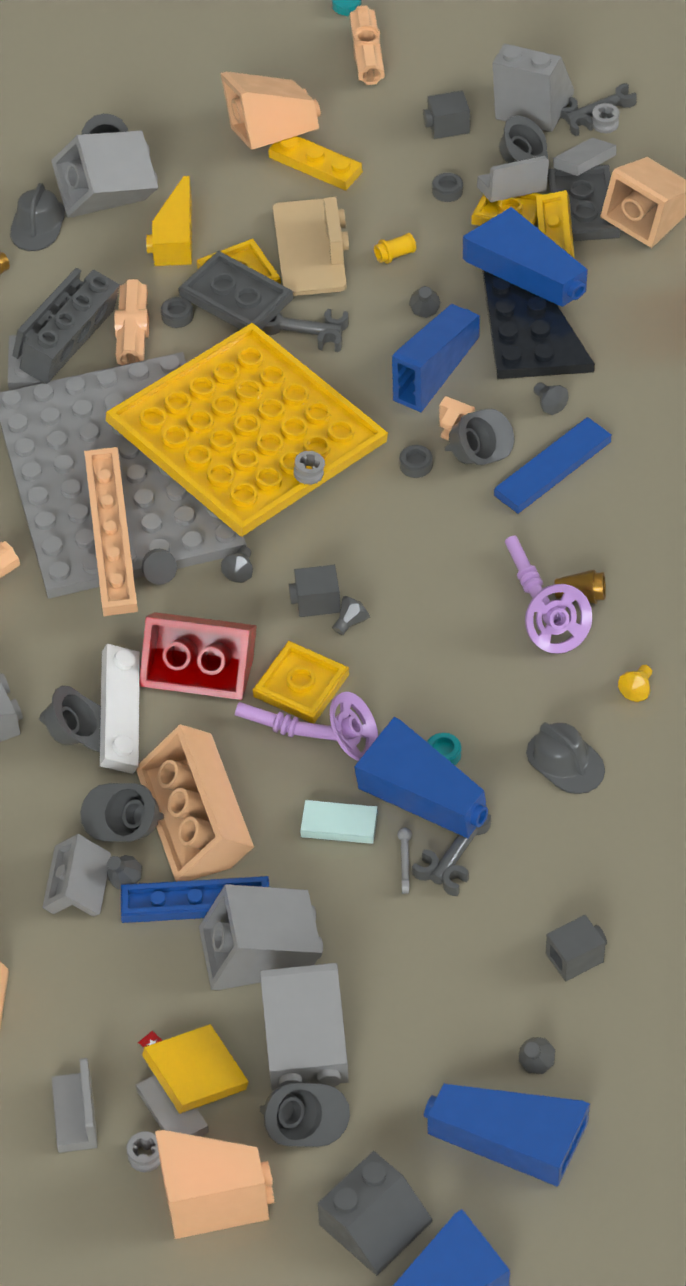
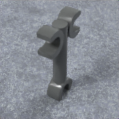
M623 83L616 87L615 94L579 109L578 101L570 97L569 108L563 107L560 118L565 119L570 125V132L573 135L579 136L578 126L580 125L586 126L589 131L593 130V119L591 117L593 109L597 105L608 103L614 106L619 105L629 108L637 104V94L634 92L628 95L629 85L628 83Z
M327 309L324 314L325 323L282 317V314L279 312L262 331L267 335H275L281 330L318 335L319 350H323L325 343L333 342L335 343V352L339 353L342 349V331L349 325L348 311H344L340 319H333L332 309Z
M488 814L484 824L479 828L476 827L469 838L458 834L440 862L433 851L424 849L422 861L430 864V866L421 867L414 863L412 866L413 876L423 881L432 880L438 885L443 883L444 891L447 894L458 896L459 885L451 880L461 879L467 882L469 880V871L465 867L455 864L475 835H482L488 832L491 827V815Z

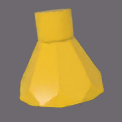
M641 665L637 671H627L622 674L618 681V688L622 695L634 702L647 699L651 691L648 679L652 675V669L648 665Z

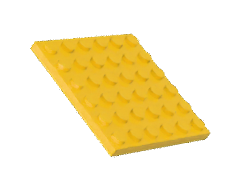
M254 323L242 328L106 412V422L241 537L386 443L388 437L387 431ZM314 451L324 458V474L321 481L310 485L303 484L295 478V458L299 453ZM306 466V469H312V467Z

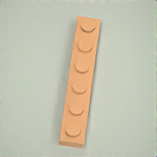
M118 447L84 451L103 616L138 612Z

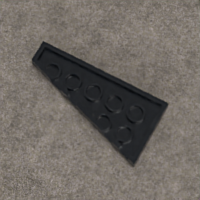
M482 270L497 379L594 372L595 363L557 304Z

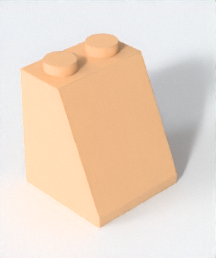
M227 71L221 73L231 129L251 150L319 129L317 117L321 116V111L317 100L312 99L307 91L302 89L294 80Z
M645 157L617 167L612 171L600 217L650 248H653L686 216V180L649 157Z
M167 1130L155 1131L175 1239L269 1220L268 1205L275 1203L272 1190L273 1182L269 1162L260 1161L258 1147Z

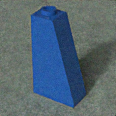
M512 207L463 236V260L563 307L586 293L588 269Z
M451 303L392 355L393 401L422 412L478 340L480 315Z
M396 717L392 718L354 766L358 789L463 837L469 838L476 827L479 828L484 824L488 816L484 790Z
M443 1084L438 1095H432L429 1098L424 1110V1117L427 1118L428 1135L558 1187L589 1122L590 1103L582 1100Z
M461 1209L451 1217L393 1286H509L510 1269L463 1209Z

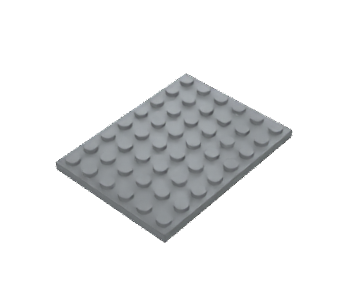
M183 352L53 380L48 384L40 383L0 392V426L48 599L100 587L84 451L118 447L134 579L145 576L142 571V560L153 549L169 551L176 560L177 569L222 559L227 555L237 553L238 549L242 546L247 547L244 536H239L106 422V412L184 365L186 360Z

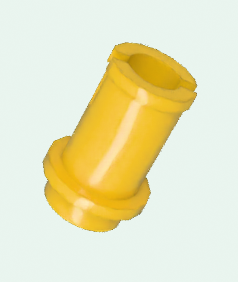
M406 233L388 241L381 239L378 241V244L374 245V253L378 262H385L386 264L391 263L394 258L414 253L416 250V243L411 233Z

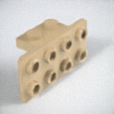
M336 197L274 204L273 216L283 286L292 290L293 296L346 290L347 282L343 251L349 250L347 231L341 232V228H346L344 209H338Z

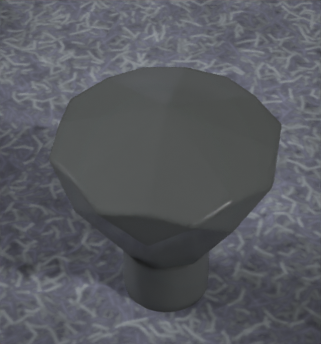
M423 286L412 294L409 305L415 315L427 318L437 313L441 302L435 291L427 286Z
M539 382L534 387V393L539 396L543 411L550 415L562 411L569 400L567 388L561 385L547 386Z
M242 546L238 549L237 553L227 555L222 560L221 572L230 581L243 583L252 577L253 567L249 560L251 550L246 546Z
M343 596L339 619L332 628L337 633L344 635L349 627L369 619L370 614L361 601Z
M112 856L108 859V879L116 889H121V885L137 884L140 881L142 865L133 856Z
M530 1038L520 1047L519 1063L528 1073L544 1074L554 1065L555 1048L546 1038Z

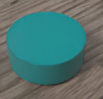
M332 0L333 10L344 16H349L350 12H353L357 6H361V0Z
M437 733L427 740V743L452 764H458L461 759V743L456 736L450 733Z

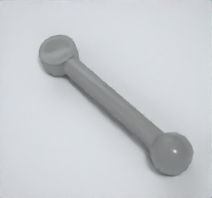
M401 828L397 836L401 841L402 894H409L408 841L411 839L412 833L408 828Z

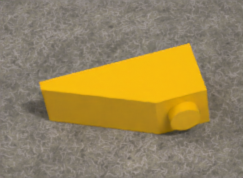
M190 176L182 177L153 219L152 234L146 235L147 254L153 253L154 266L192 265V195Z

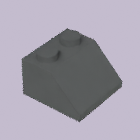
M374 1150L318 1202L319 1225L376 1276L432 1223L431 1216L404 1176Z

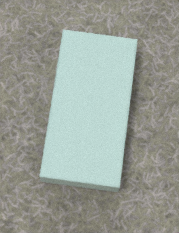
M305 800L300 830L301 837L374 844L378 806Z

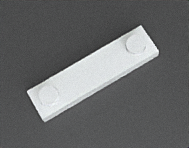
M106 644L102 651L100 766L133 774L138 768L140 652Z

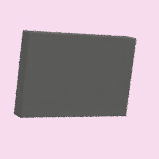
M597 165L578 176L555 168L548 169L547 178L550 193L567 190L569 195L573 241L620 238V229L600 217L611 179L609 165Z
M219 250L178 288L179 296L240 330L251 323H254L262 330L294 299L292 290Z

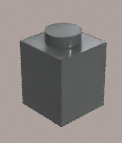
M463 90L427 96L428 109L423 110L425 127H431L434 139L470 133V109Z
M335 564L294 569L295 583L289 584L291 604H298L299 617L340 613V591Z
M586 915L546 934V955L565 982L604 962L605 945H607L606 936L598 925L593 926Z

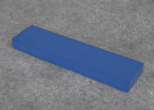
M589 417L585 418L494 488V496L519 514L611 443L612 434Z
M269 876L121 885L122 923L205 918L225 884L269 887Z

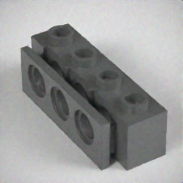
M75 268L17 330L12 356L18 359L22 355L19 369L48 384L114 311L120 284L94 269L85 277L84 281L79 280L81 270Z

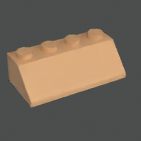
M180 724L138 764L136 772L141 785H144L151 791L153 798L158 804L159 812L164 814V820H159L156 828L175 881H190L231 869L254 848L212 734Z

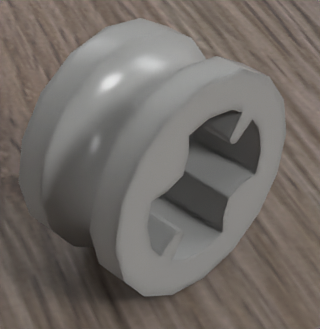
M608 103L597 105L592 112L593 128L600 133L615 131L619 126V109Z
M314 451L299 453L295 458V478L303 484L310 485L321 481L324 474V458ZM306 466H311L312 469H306Z
M147 1131L139 1132L129 1139L127 1155L130 1165L135 1170L151 1172L160 1165L157 1140L154 1133ZM140 1147H143L145 1150L151 1148L152 1155L149 1157L144 1153L139 1155L138 1149Z

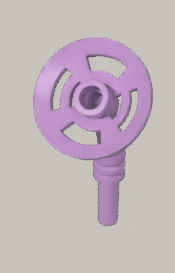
M517 536L508 537L505 540V544L518 569L517 577L523 586V590L533 598L528 605L525 616L528 636L537 647L549 653L558 654L573 650L584 641L591 628L592 609L587 597L577 588L567 584H554L542 588L543 581L536 567L530 564ZM552 593H564L561 600L550 601L548 595ZM575 600L580 607V624L576 623V609L572 604ZM566 607H567L568 610H569L570 618H569L568 612H567L566 610H564ZM534 612H537L536 623L541 631L539 635L536 633L533 624ZM542 619L547 624L545 627L543 626ZM567 630L572 634L569 639L563 642L550 643L551 634L559 635Z
M342 692L333 698L330 706L331 726L300 722L298 717L291 719L289 714L284 717L283 712L275 714L241 702L238 703L235 711V716L272 727L273 732L276 733L280 730L282 735L288 733V737L291 738L297 735L338 741L345 753L357 761L361 759L378 737L376 722L370 709L359 696L351 692ZM340 704V713L335 718L336 708ZM351 707L356 711V713L359 715L360 719H359L358 716L350 709ZM361 737L366 738L365 747L362 752L356 746L360 742Z

